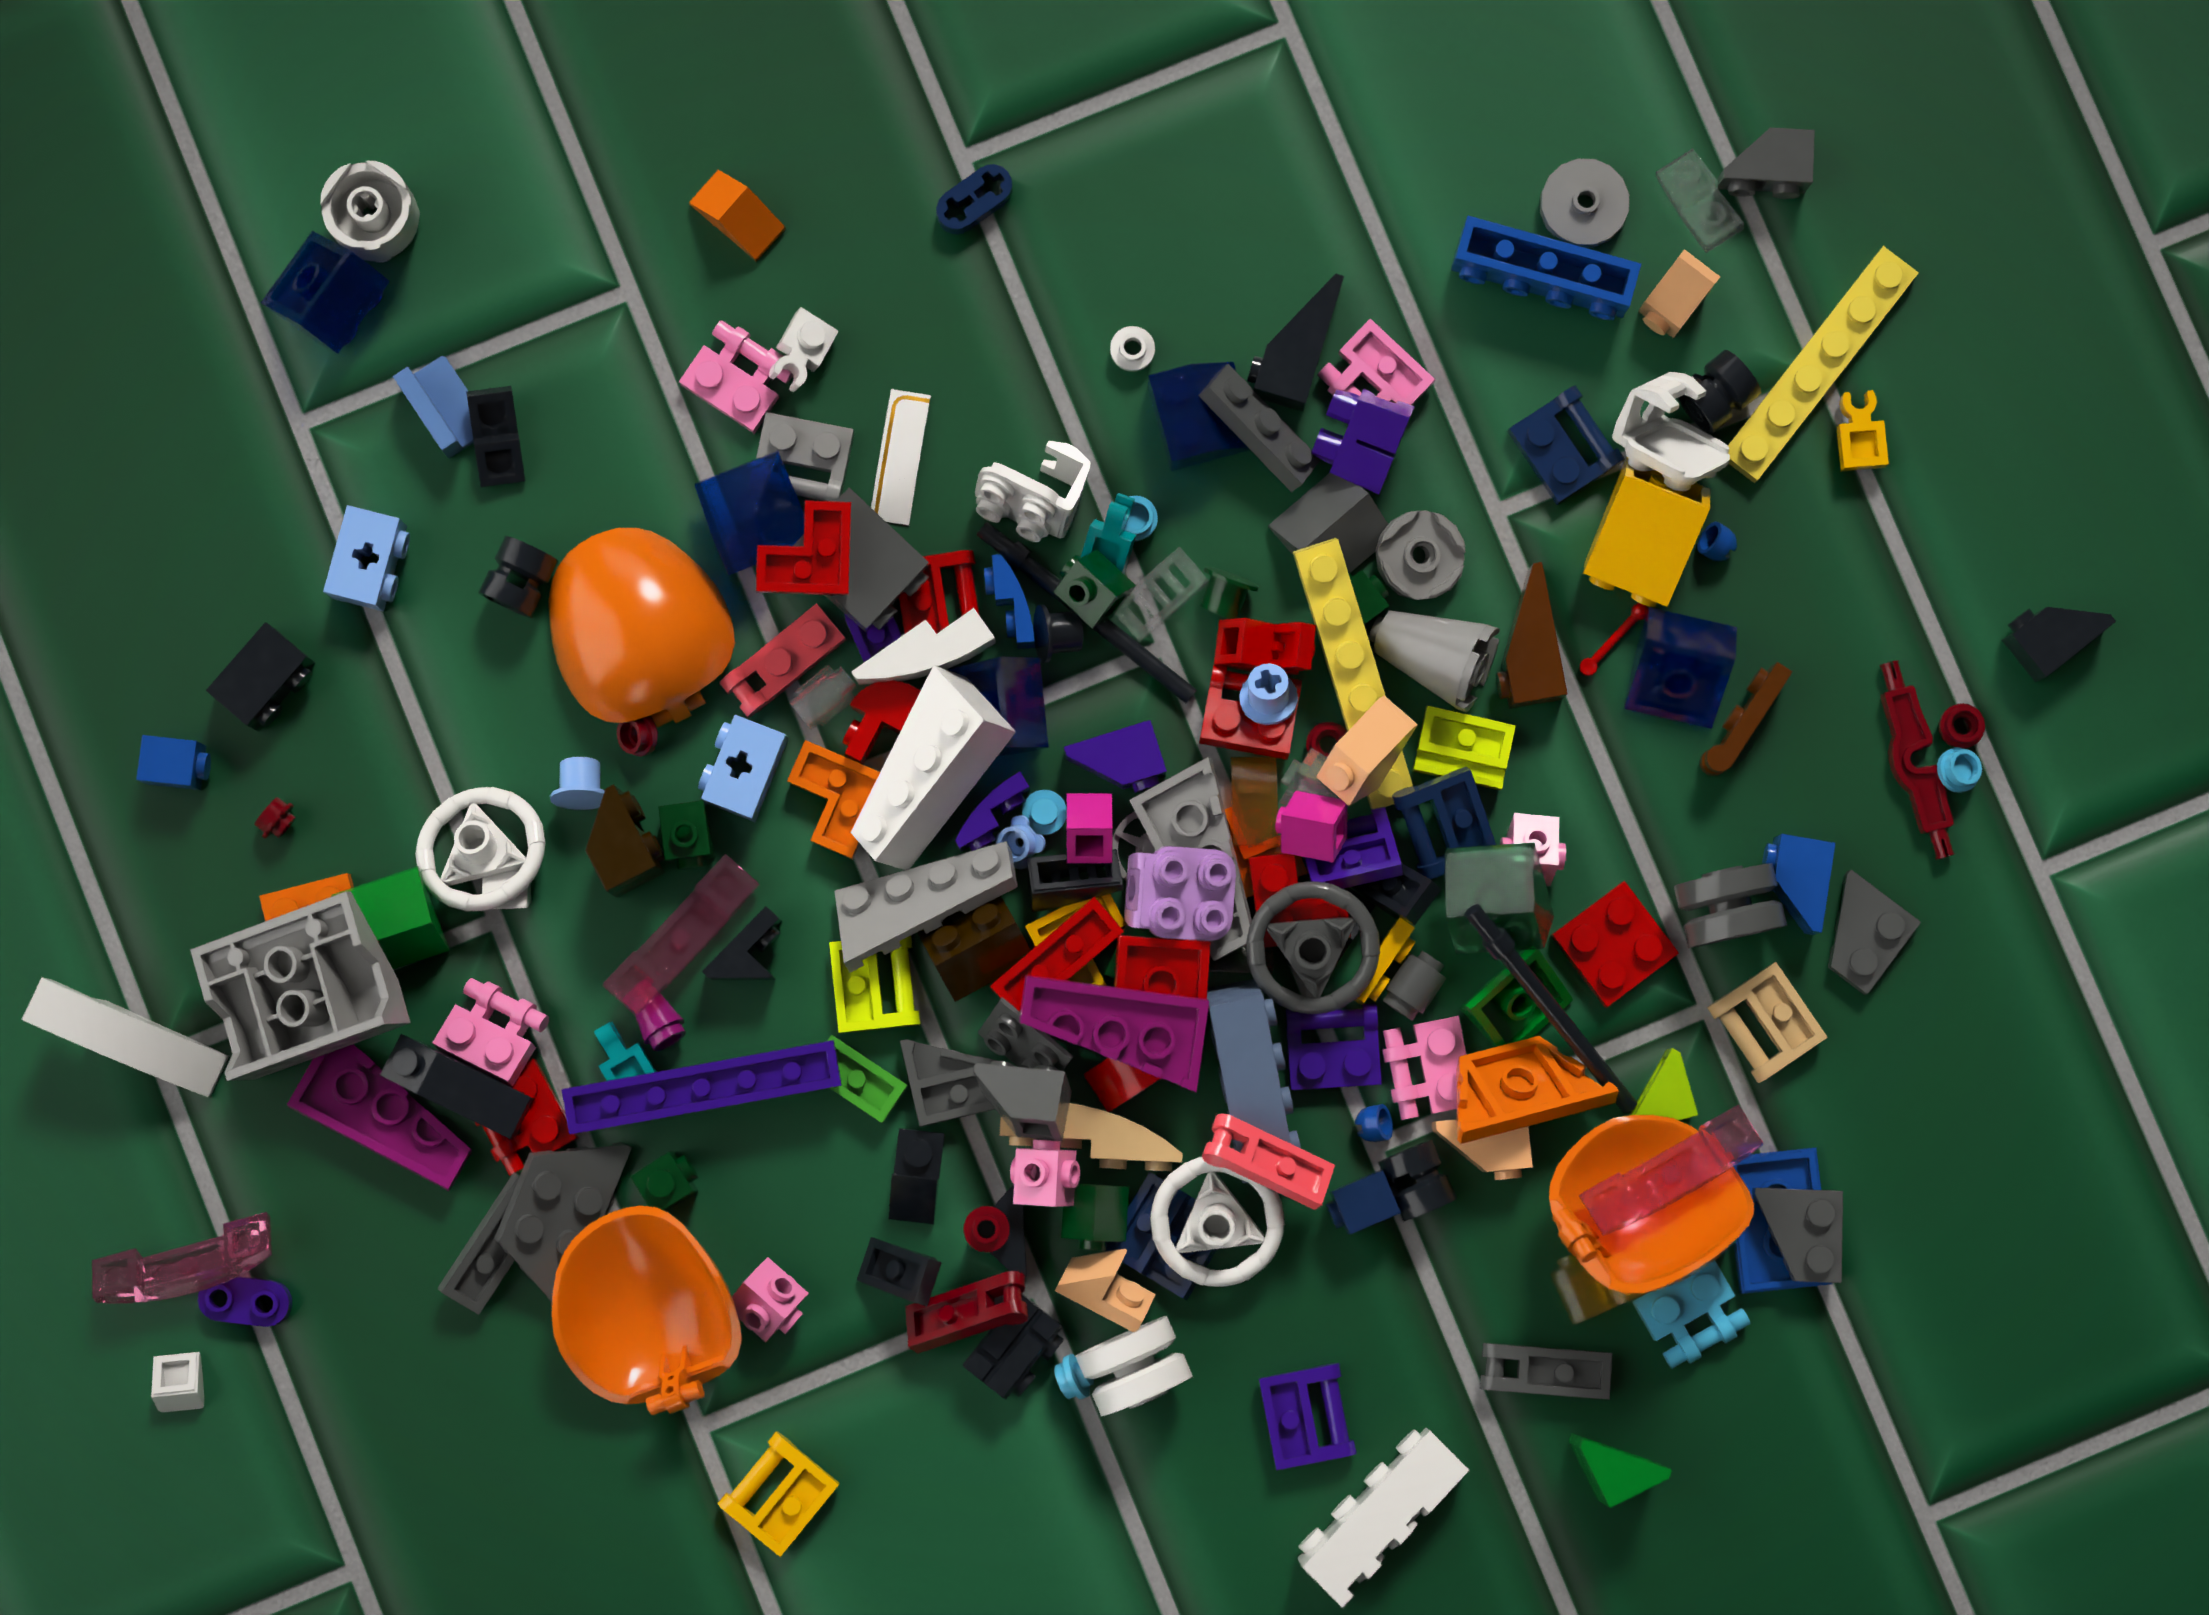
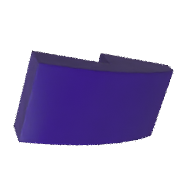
M1020 771L995 788L971 813L955 840L961 852L967 848L974 851L993 843L996 840L993 833L998 831L1000 827L992 813L1000 809L1001 813L1005 815L1026 802L1023 795L1029 792L1030 789Z

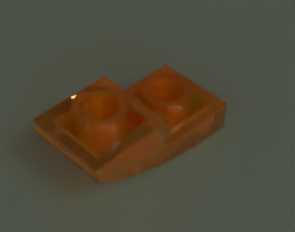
M1231 757L1233 846H1278L1279 834L1275 830L1278 814L1276 758Z

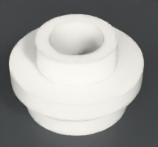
M1129 326L1119 330L1114 335L1110 345V353L1118 367L1134 372L1144 369L1151 363L1155 353V344L1152 336L1146 330L1136 326ZM1129 341H1136L1140 344L1141 351L1136 355H1130L1124 350L1125 344Z

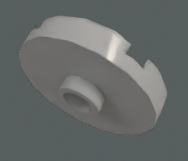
M1577 158L1560 165L1548 177L1540 195V214L1546 229L1553 236L1556 235L1558 239L1584 248H1594L1607 243L1622 228L1629 212V192L1623 178L1610 165L1596 159ZM1582 195L1589 196L1593 201V206L1590 208L1582 207L1578 203V197Z
M1426 510L1406 512L1391 520L1380 534L1375 551L1377 569L1385 584L1398 595L1413 600L1436 598L1451 590L1462 575L1464 553H1466L1465 542L1458 528L1444 515ZM1417 547H1420L1425 552V559L1421 564L1416 563L1412 555Z

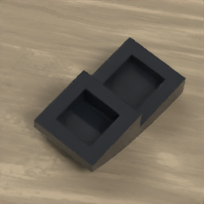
M511 386L467 391L480 487L525 482Z

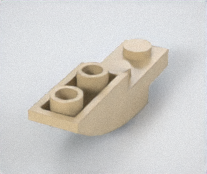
M1073 1103L1069 1104L1063 1141H1061L1060 1148L1082 1149V1140H1091L1090 1158L1099 1159V1168L1126 1169L1127 1160L1145 1161V1170L1172 1171V1162L1182 1163L1183 1153L1147 1128L1124 1117L1097 1108ZM1000 1118V1136H1009V1145L1033 1146L1034 1138L1017 1137L1004 1119Z

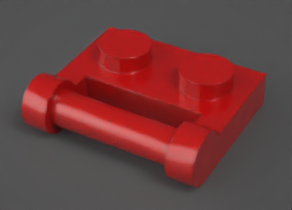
M961 550L923 556L929 562L928 568L924 571L929 577L928 580L912 597H909L905 592L899 597L905 634L924 620L928 621L936 634L949 626L941 570L954 569L961 616L973 608L979 614L972 566L976 564L974 550Z
M1213 664L1199 744L1288 760L1302 680L1289 678L1295 685L1298 702L1292 715L1287 720L1278 724L1263 725L1248 718L1240 707L1239 701L1221 698L1223 688L1241 691L1242 685L1249 678V675L1226 671L1227 666Z

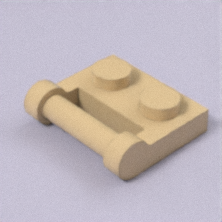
M1777 962L1772 963L1707 1007L1714 1019L1719 1017L1754 1068L1751 1074L1758 1083L1766 1080L1828 1038ZM1742 1001L1746 1002L1779 1051L1770 1059L1734 1009Z

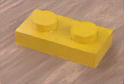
M1402 918L1395 921L1380 944L1379 961L1370 984L1354 1001L1362 1005L1368 997L1374 1001L1378 999L1390 981V978L1384 975L1385 971L1393 960L1401 964L1416 942L1409 937L1415 929L1414 926Z

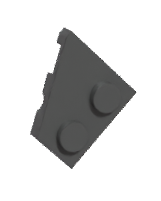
M1848 870L1843 876L1842 884L1844 888L1840 911H1837L1834 928L1836 935L1834 944L1831 946L1828 968L1863 995H1866L1921 922L1853 870Z
M907 1039L900 1041L920 1127L995 1110L981 1092L974 1074L975 1063L990 1064L997 1060L968 1055Z
M1752 1188V1196L1755 1202H1758L1769 1226L1768 1230L1771 1237L1781 1251L1783 1262L1792 1281L1842 1283L1843 1191Z

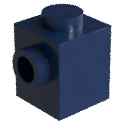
M1378 1170L1329 1191L1333 1201L1326 1204L1335 1228L1338 1229L1344 1226L1347 1234H1353L1401 1213L1383 1170Z

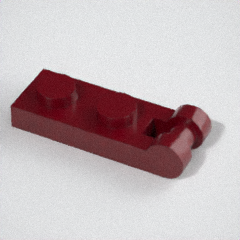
M1018 1271L1003 1272L930 1298L928 1306L917 1303L905 1306L908 1348L919 1354L1005 1324L1018 1325L1028 1320V1309L1026 1302L1022 1301L1021 1294L1026 1288L1024 1274ZM1003 1295L1004 1302L995 1305L994 1298Z

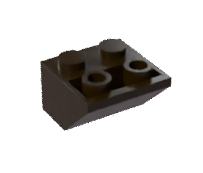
M613 784L605 788L585 851L606 892L618 898L664 874L665 871L660 862L665 860V856L656 836L652 835L650 831L644 833L639 823L645 820L646 816L636 797L631 795L629 790L623 793Z
M1001 896L966 914L959 910L947 916L941 922L942 926L927 934L924 929L917 932L954 1002L997 980L1031 951Z

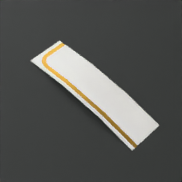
M891 389L871 508L886 522L909 526L931 395Z

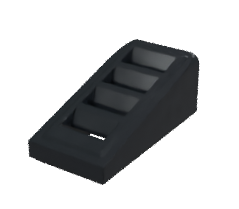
M1117 849L1112 850V863H1067V854L1027 858V881L1032 912L1051 910L1123 890ZM1105 867L1106 878H1098L1097 868ZM1087 871L1088 879L1080 880L1079 873ZM1069 876V881L1061 882V878Z

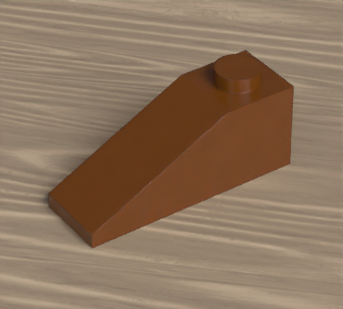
M1542 562L1533 563L1527 572L1501 663L1502 672L1496 673L1500 699L1507 698L1509 709L1562 700L1568 694Z

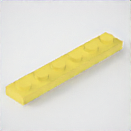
M1883 246L1728 444L1729 464L1753 483L1758 481L1919 272Z
M1333 538L1293 551V555L1348 732L1379 698L1386 695L1339 540ZM1401 751L1379 789L1367 795L1371 809L1393 805L1392 795L1395 792L1407 787H1413L1403 751Z

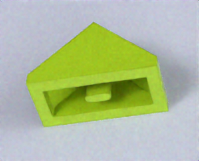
M1674 1048L1665 1050L1630 1115H1656L1676 1120L1698 1115L1681 1052Z

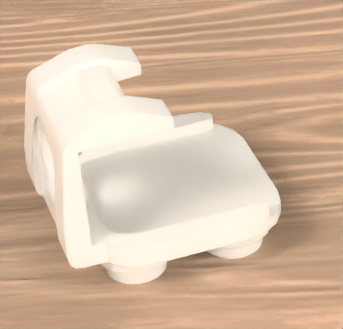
M1668 372L1633 389L1624 404L1612 434L1613 440L1625 448L1628 464L1632 468L1639 471H1651L1654 469L1660 472L1665 478L1664 484L1676 491H1687L1697 481L1703 478L1715 477L1716 473L1725 468L1730 460L1728 445L1685 421L1668 418L1664 415L1665 412L1671 413L1679 409L1680 404L1675 399L1682 395L1689 396L1695 400L1706 396L1707 391L1693 377L1684 373ZM1644 401H1647L1649 405L1641 417V407Z
M1048 441L1045 452L1057 458V461L1043 460L1040 471L1072 486L1066 499L1060 497L1051 488L1007 466L994 462L992 467H983L978 474L975 488L976 503L978 504L976 512L984 519L995 523L1004 517L1017 522V533L1032 542H1039L1042 537H1047L1048 534L1057 538H1064L1072 524L1090 469V461L1070 444Z

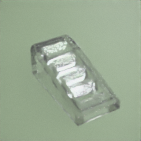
M1178 547L1136 584L1134 590L1115 615L1140 643L1208 585V579L1187 554ZM1177 566L1191 584L1184 588L1170 572L1173 567ZM1160 578H1163L1177 596L1172 601L1156 584ZM1147 589L1163 607L1158 613L1141 595ZM1133 601L1150 619L1145 625L1127 607Z

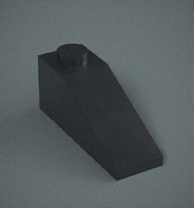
M1335 274L1267 344L1263 358L1254 356L1247 382L1255 384L1253 390L1263 400L1303 412L1344 276Z
M400 1034L380 1074L400 1086L512 1140L515 1139L534 1101V1098L424 1042Z

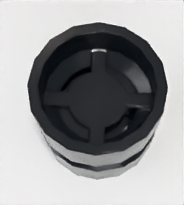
M1723 350L1704 366L1705 375L1701 376L1695 373L1692 376L1707 391L1706 396L1698 400L1686 395L1677 398L1691 420L1700 429L1711 435L1732 418V409L1741 411L1761 394V388L1752 372L1735 354L1728 350Z
M505 536L495 556L499 566L495 570L488 571L478 593L504 608L532 618L542 598L538 588L540 585L549 583L559 561L534 546L513 537ZM509 573L527 580L524 590L506 581Z
M1432 1139L1378 1162L1389 1186L1396 1187L1397 1189L1394 1198L1400 1209V1216L1403 1222L1428 1213L1457 1199L1448 1175L1439 1174L1438 1172L1442 1162Z

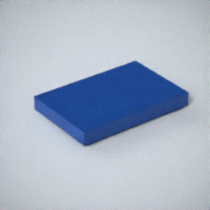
M1805 1148L1726 1157L1744 1181L1754 1203V1214L1751 1222L1737 1238L1736 1244H1734L1739 1293L1745 1294L1833 1284L1827 1282L1792 1281L1783 1262L1781 1251L1775 1245L1768 1230L1769 1226L1758 1202H1755L1752 1196V1188L1821 1190L1817 1149Z

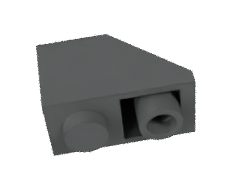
M1769 128L1723 169L1716 180V189H1726L1729 195L1738 197L1752 196L1755 194V191L1773 192V197L1779 199L1798 198L1800 193L1805 194L1813 183L1815 130Z
M993 1061L990 1064L975 1063L974 1074L981 1092L1017 1137L1063 1141L1072 1093L1065 1071H1060L1049 1065H1038L1035 1068L1015 1067L1013 1064L1005 1061Z

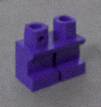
M1336 389L1326 415L1347 423L1348 427L1344 436L1321 428L1311 454L1332 464L1330 473L1379 494L1415 406L1401 401L1393 403L1376 397L1366 389H1363L1360 396Z

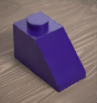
M1151 720L1064 747L1067 761L1121 789L1133 786L1134 793L1147 791L1160 783L1158 778L1166 776L1167 773Z

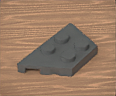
M618 1142L610 1146L593 1148L584 1146L568 1148L566 1151L553 1152L551 1150L533 1152L528 1155L494 1239L517 1262L521 1270L540 1288L551 1303L556 1270L564 1251L574 1237L587 1225L605 1215L632 1149L627 1144Z

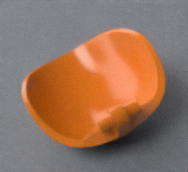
M615 528L584 540L569 551L558 565L551 582L548 601L552 644L564 681L573 696L587 712L601 720L612 723L630 722L651 715L658 728L672 720L678 723L692 716L690 711L706 704L700 690L722 674L729 664L735 645L734 627L725 600L716 584L689 555L670 540L652 531L640 528Z
M1656 1115L1617 1117L1595 1127L1583 1136L1559 1162L1549 1189L1552 1219L1559 1229L1558 1236L1568 1251L1576 1257L1586 1271L1599 1283L1624 1294L1658 1291L1680 1283L1698 1273L1716 1260L1749 1226L1754 1214V1203L1750 1191L1720 1149L1694 1127L1674 1118Z
M641 1205L613 1211L587 1225L574 1237L564 1251L556 1270L553 1287V1335L568 1367L594 1394L610 1402L626 1405L646 1402L648 1411L652 1416L664 1411L672 1414L689 1408L690 1402L703 1398L704 1389L702 1384L724 1373L738 1357L742 1341L741 1326L729 1288L718 1267L703 1246L681 1222L668 1212L656 1207Z

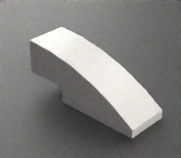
M974 608L937 634L928 621L924 620L854 669L852 675L859 685L921 678L929 675L933 665L948 669L973 658L996 643L995 637Z

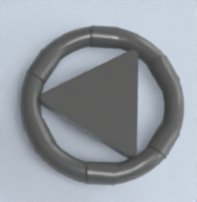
M1325 882L1296 883L1282 888L1266 899L1256 912L1247 934V963L1259 988L1270 999L1272 998L1274 1003L1298 1013H1328L1348 1005L1358 998L1370 984L1379 961V933L1368 909L1351 892ZM1308 898L1323 899L1345 909L1352 916L1270 923L1275 915L1295 901ZM1356 922L1360 930L1362 960L1359 969L1351 981L1330 995L1320 997ZM1266 929L1313 998L1303 997L1280 986L1271 976L1265 964L1264 936Z

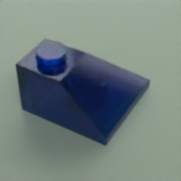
M778 450L694 484L711 535L728 575L757 564V545L793 546L804 535L805 514Z

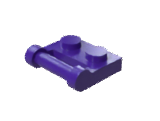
M1385 807L1371 809V814L1347 820V838H1354L1346 839L1334 862L1304 857L1310 882H1325L1334 884L1342 889L1403 875L1402 863Z
M1376 1003L1362 1004V1008L1335 1010L1323 1014H1304L1285 1009L1290 1091L1382 1084ZM1363 1026L1364 1040L1301 1043V1030Z
M1339 1363L1258 1378L1276 1470L1357 1454L1354 1440H1349L1338 1383V1378L1342 1377ZM1320 1382L1331 1444L1318 1445L1307 1388L1309 1383Z

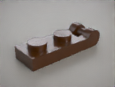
M1779 662L1772 665L1768 671L1762 667L1757 671L1746 690L1752 693L1751 697L1743 708L1736 705L1722 725L1728 731L1719 745L1711 747L1701 755L1700 767L1705 774L1717 776L1732 766L1793 671Z

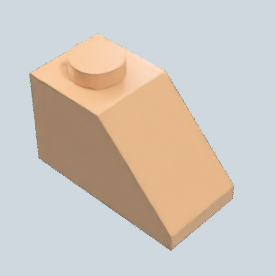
M1684 249L1638 312L1645 316L1643 321L1651 330L1662 336L1667 333L1674 338L1709 294L1720 276Z
M1382 696L1335 744L1316 777L1348 806L1354 804L1379 789L1418 724L1386 696Z
M1457 1119L1432 1122V1131L1482 1172L1494 1171L1495 1180L1522 1178L1521 1169L1533 1167L1528 1126L1460 1144L1457 1140Z

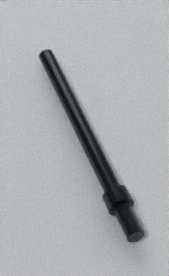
M988 521L982 526L977 536L1001 554L1015 573L1020 570L1067 609L1073 611L1053 593L1061 580L1031 557L1032 551L1019 540L1014 543ZM1110 619L1092 628L1185 704L1196 693V688Z
M1474 904L1468 908L1464 916L1484 939L1482 945L1494 960L1500 959L1599 1084L1604 1086L1607 1082H1611L1617 1087L1619 1092L1615 1104L1623 1113L1632 1111L1637 1105L1635 1098L1515 950V941L1503 927L1498 928L1479 904Z

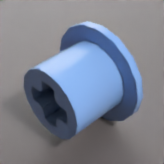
M1271 663L1255 667L1251 671L1249 678L1242 685L1239 694L1240 707L1244 714L1252 721L1263 725L1278 724L1287 720L1295 711L1298 702L1297 689L1292 680L1288 678L1284 669Z
M571 757L560 762L559 788L550 794L551 803L558 807L572 810L599 808L604 794V790L600 789V762L589 757Z

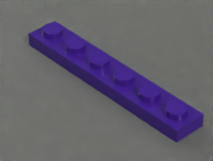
M830 1040L561 1090L570 1135L841 1086L842 1080L835 1041Z

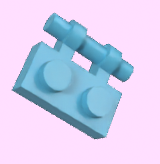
M1715 1260L1698 1273L1680 1283L1658 1291L1643 1293L1631 1300L1654 1341L1671 1333L1677 1345L1662 1353L1671 1369L1685 1361L1689 1364L1702 1357L1701 1352L1720 1341H1723L1725 1344L1737 1337L1736 1332L1751 1324L1742 1308L1726 1316L1720 1307L1722 1303L1735 1297V1294ZM1706 1313L1712 1325L1690 1336L1684 1325Z

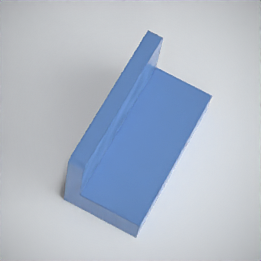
M445 356L437 358L414 374L409 367H406L393 376L440 449L448 458L474 443L466 394L468 390Z

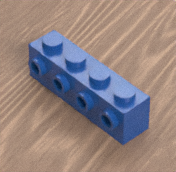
M1467 216L1461 231L1451 271L1460 273L1459 278L1470 283L1485 284L1487 280L1503 285L1502 289L1513 295L1528 296L1530 292L1546 297L1545 301L1550 305L1560 308H1571L1573 304L1588 308V313L1596 318L1614 320L1615 316L1623 318L1630 307L1641 263Z

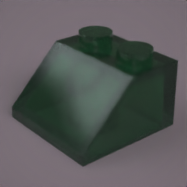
M1535 842L1447 848L1445 852L1446 920L1456 954L1487 952L1482 945L1484 939L1464 916L1467 909L1474 904H1479L1498 928L1503 927L1515 941L1514 948L1516 951L1544 949L1554 914Z

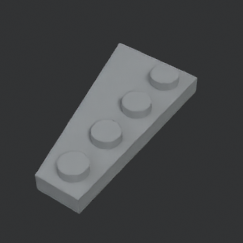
M1207 757L1129 801L1155 850L1164 846L1216 849L1225 852L1232 858L1236 869L1233 920L1231 928L1226 935L1210 943V955L1213 961H1217L1246 945L1252 919L1212 758Z
M1007 841L835 890L843 960L849 973L864 966L862 960L881 950L886 955L901 947L899 941L922 929H924L926 934L942 926L941 922L947 916L959 910L966 914L1017 888L1012 851Z

